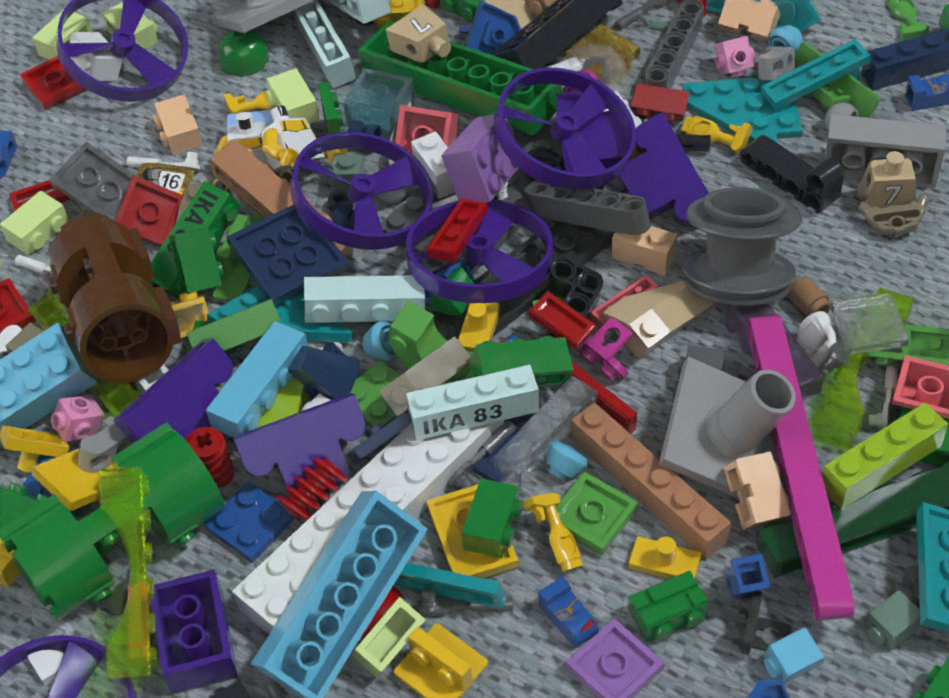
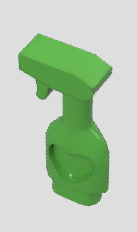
M887 0V5L893 15L905 21L909 26L907 27L904 23H900L899 39L901 42L928 35L929 25L926 23L919 24L916 19L917 7L912 0Z

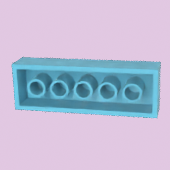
M361 491L254 657L251 665L299 698H323L428 529L378 491Z

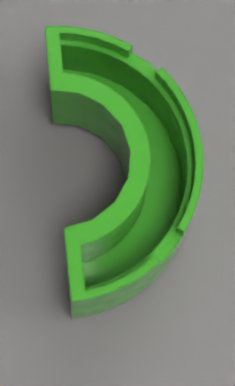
M410 300L406 301L389 328V344L400 361L408 369L447 342L435 327L434 315ZM467 351V353H468V354L470 355V357H471L472 352ZM468 364L443 384L474 378L471 364Z

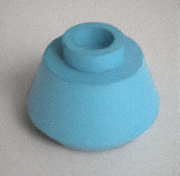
M790 25L773 29L768 39L770 47H794L795 56L801 43H803L800 30Z
M386 321L374 324L364 334L362 345L364 351L371 358L391 361L397 355L389 344V328L391 324Z
M556 440L549 444L546 463L550 465L548 471L564 481L567 476L574 478L587 467V458L571 446Z

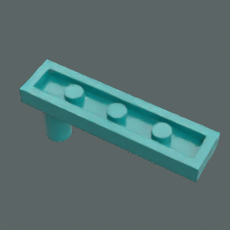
M854 39L762 85V94L774 109L777 110L848 73L860 81V67L870 63V54L857 39Z
M408 562L394 583L396 586L420 592L431 588L438 596L473 602L502 610L507 599L501 582Z

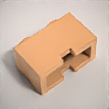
M726 0L718 24L721 30L740 35L742 31H747L751 33V38L768 42L770 32L776 28L780 11L775 6L776 4L769 0H761L760 2L753 0Z
M185 94L154 103L157 114L153 115L157 130L163 129L159 134L164 148L169 146L172 155L203 146L198 126L193 114H190L191 109Z
M651 226L647 232L640 235L615 232L612 237V259L631 265L635 263L644 266L646 270L666 275L676 256L677 234Z
M771 452L739 458L723 467L730 492L737 491L740 503L736 504L735 508L742 530L778 522L791 515L788 505L789 497L783 490L779 478V466L773 460Z

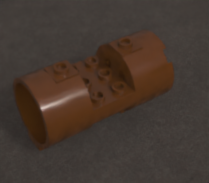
M87 214L71 219L60 227L61 231L56 235L53 242L50 241L47 253L48 263L53 277L48 278L52 295L58 294L61 304H65L69 308V311H66L69 323L63 324L68 342H75L84 366L97 378L111 383H130L144 379L156 372L168 359L173 345L182 343L176 315L163 286L153 288L149 283L155 280L150 257L137 228L128 230L123 223L120 224L115 220L109 219L107 215Z

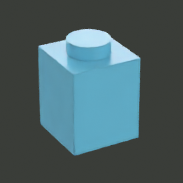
M806 627L769 645L763 655L768 673L771 677H777L778 680L783 681V684L818 667L824 659L823 654Z

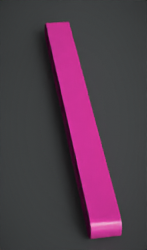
M780 315L748 318V338L756 372L767 369L779 372L790 381L796 393V402L793 408L771 431L784 490L789 497L788 505L791 512V520L814 616L817 621L853 618V595L782 318Z

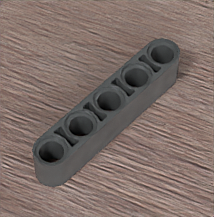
M685 0L681 3L646 70L645 85L671 89L702 28L703 4L700 1Z
M539 180L531 182L525 188L531 212L543 219L628 235L643 234L651 227L645 199L640 196L594 188L566 189L549 185Z

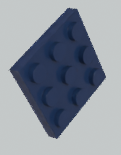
M294 205L227 236V244L268 300L272 298L274 305L304 291V277H332L348 268L347 259L335 243L312 229L301 218Z

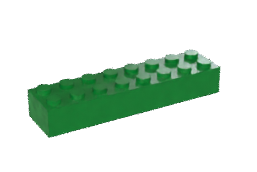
M392 21L385 24L358 50L364 75L480 117L495 114L499 99L507 84L518 75L533 70L449 41L451 50L447 56L441 57L436 54L426 62L420 63L390 50L386 29L395 23ZM538 84L522 88L513 93L503 105L548 121L557 111L556 94L562 93V85ZM507 118L513 129L533 136L544 125Z

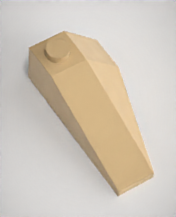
M684 280L626 296L602 312L601 315L606 321L611 317L615 318L632 332V337L625 345L640 360L719 302H714L695 294L687 287ZM613 329L616 332V334L620 337V331L617 329Z

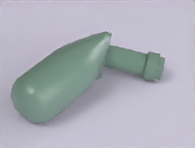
M643 14L639 16V20L645 24L646 28L656 31H667L672 22H657L650 19L647 20Z

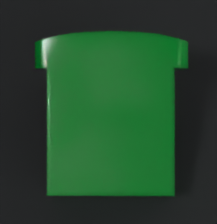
M462 267L453 269L447 277V280L474 284ZM433 294L429 307L443 314L462 315L468 303L445 299Z

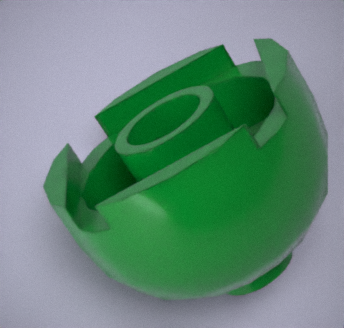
M233 30L221 39L218 47L220 67L225 73L229 75L230 73L237 74L238 77L250 76L262 71L270 58L265 40L254 30H249L245 33Z

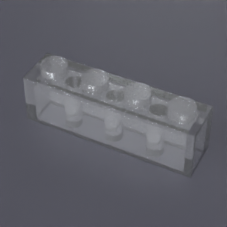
M572 375L539 409V412L494 456V473L502 478L503 483L518 486L520 493L547 464L546 459L550 444L556 440L566 443L571 438V420L591 404L596 403L597 391Z

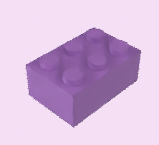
M495 114L476 117L441 155L459 201L463 198L484 203L490 202L519 168L504 153L496 138L494 130ZM504 118L508 131L514 139L512 125L508 122L507 118Z

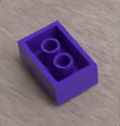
M215 569L149 586L162 675L170 692L175 693L239 676L223 590Z

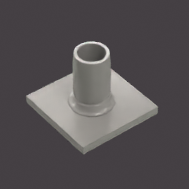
M244 0L209 17L214 26L245 33L315 0Z
M688 357L683 362L659 465L739 499L737 491L730 492L723 467L736 459L771 452L773 460L778 464L771 431L788 415L796 402V393L792 384L779 372L769 369L760 370L747 381H743ZM780 473V477H779V478H780V481H781V484H782V487H783V490H784V486H783V482H782V477H781V473Z

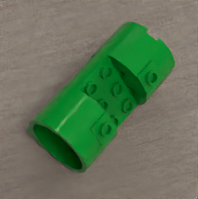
M168 422L112 457L111 464L126 491L79 522L54 494L0 529V541L8 553L14 550L11 553L14 564L42 605L45 607L49 604L52 605L49 614L55 622H58L84 603L86 604L93 600L97 604L112 593L110 587L114 585L115 581L101 556L117 546V539L124 534L127 538L132 537L144 528L143 525L147 522L169 548L175 543L181 547L196 537L193 531L225 509L221 493L205 465L186 440L173 430Z

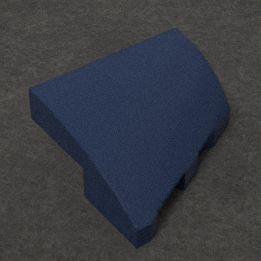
M301 346L288 371L307 389L316 388L323 396L333 400L351 392L358 374L360 361L354 357L314 347Z

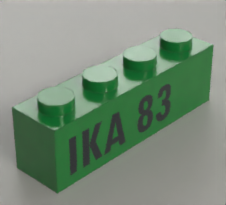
M206 181L202 183L151 261L155 280L151 281V284L156 287L163 286L165 292L180 299L179 294L182 291L169 236L209 228L210 233L215 235L218 244L223 237V233L230 222L236 218L241 207L239 202L230 193Z

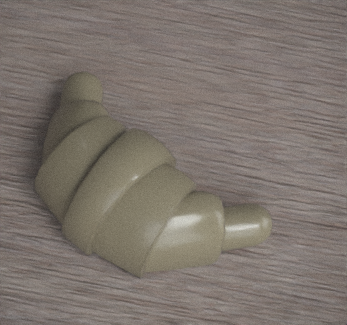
M921 194L916 201H912L910 204L892 205L880 209L877 206L871 207L866 202H861L858 204L857 209L865 216L866 221L879 231V234L902 237L904 233L917 229V225L926 212V206L930 198L927 194Z

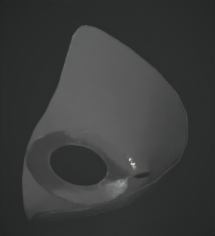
M593 44L578 47L567 54L569 64L574 71L588 69L593 63L601 65L603 76L598 81L606 85L613 92L618 91L623 100L626 99L628 94V72L621 55L614 49L605 45Z

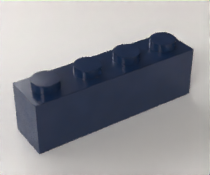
M949 29L868 50L870 63L862 66V77L871 90L874 91L907 82L909 76L919 75L921 78L949 70Z

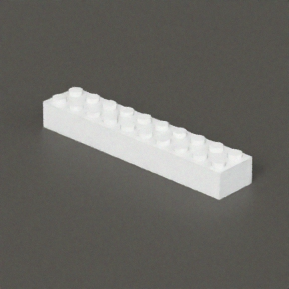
M504 420L416 440L412 424L408 425L232 590L238 609L269 635L361 491H378L416 520L427 509L426 500L440 496L451 486L448 482L452 475L481 450L480 446L504 424Z

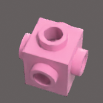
M747 36L714 44L717 54L714 58L715 65L722 75L730 73L731 78L747 74L746 69L754 67L755 53L752 46L749 45Z
M92 394L58 399L55 411L51 416V423L63 442L82 440L84 437L99 433L105 414Z

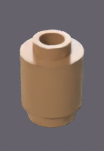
M799 278L792 283L788 299L806 317L817 311L829 313L832 304L829 302V296L811 278Z

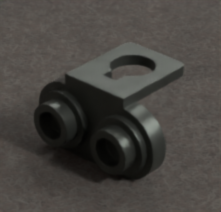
M756 590L754 593L751 592L750 596L745 594L742 596L739 614L744 615L748 621L747 623L744 622L743 625L736 624L732 644L738 645L741 654L750 655L751 648L764 651L768 649L770 644H767L761 636L756 635L757 630L764 631L766 628H776L781 632L782 639L791 633L792 626L790 624L758 617L763 597L762 591Z

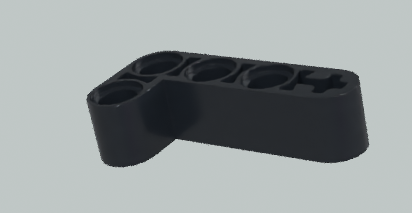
M760 135L740 150L739 156L743 164L763 178L772 180V184L785 193L789 192L794 195L793 198L807 208L809 206L813 208L816 214L821 213L841 195L844 170L841 164L833 158L825 159L814 168L766 135Z
M563 257L557 258L551 263L547 284L551 292L565 298L564 303L575 310H579L580 314L589 320L591 311L595 309L599 302L603 278L598 272ZM557 275H564L567 278H560ZM583 287H590L593 290L589 291L584 289ZM547 330L545 336H552L554 338H558L553 333ZM567 344L570 354L573 348Z

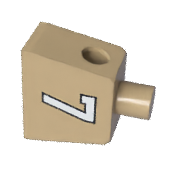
M425 5L420 6L386 29L390 50L420 63L426 62L436 54L445 57L451 50L445 22Z
M892 151L887 154L886 160H872L869 162L857 189L860 203L866 202L871 207L877 206L880 209L892 205L910 204L912 201H916V180L911 160L904 159L903 154L900 152Z

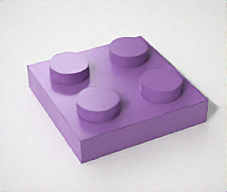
M614 618L566 661V668L598 698H633L664 669L665 662Z

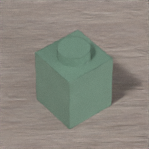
M335 154L333 172L351 183L353 176L356 174H365L362 154ZM333 179L335 191H349V184Z
M900 590L896 591L869 612L865 625L869 638L876 645H883L891 652L920 628V609Z

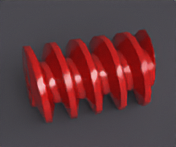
M200 427L188 434L185 439L205 465L217 487L228 486L234 478L235 468L223 434L211 427Z
M323 455L324 460L317 457L312 458L316 467L315 470L306 466L303 468L306 479L298 476L294 477L298 486L297 489L288 485L285 487L288 498L280 495L276 496L277 501L300 523L301 517L308 520L312 516L309 508L317 511L321 508L318 502L319 498L325 501L330 500L327 489L335 492L339 491L336 479L343 482L348 481L347 476L325 455Z

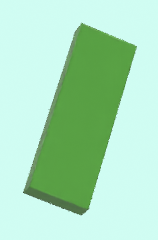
M271 298L187 332V336L192 348L201 340L214 338L223 351L264 335L274 321L281 323V320Z

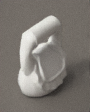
M817 311L807 316L799 325L797 342L800 347L805 349L806 360L810 366L820 367L830 355V346L836 343V334L832 328L830 317L824 311Z

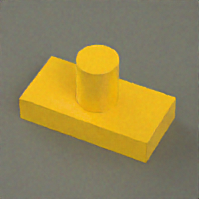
M500 303L469 304L458 339L466 351L473 352L476 344L492 341L501 311Z
M2 425L0 440L4 449L21 452L17 468L24 472H32L33 466L38 463L40 455L59 457L67 454L69 451V445L67 442H63L59 434Z
M637 536L629 561V569L666 579L691 571L694 578H696L702 552L676 546L675 540L667 536L659 538L658 541Z

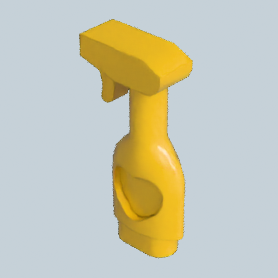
M265 91L250 101H246L245 95L233 97L230 93L224 95L230 114L250 112L257 109L271 110L276 107L269 104Z
M687 116L681 131H687V134L711 135V144L719 142L731 146L733 152L738 155L740 150L746 146L753 128L751 124L745 122L742 126L730 124L731 131L736 133L735 136L721 132L717 124L711 120L699 116L694 118Z
M551 492L532 496L522 502L525 510L532 511L537 523L547 519L550 527L549 544L562 572L565 573L582 567V556L572 533L563 526L555 506L560 503V495Z

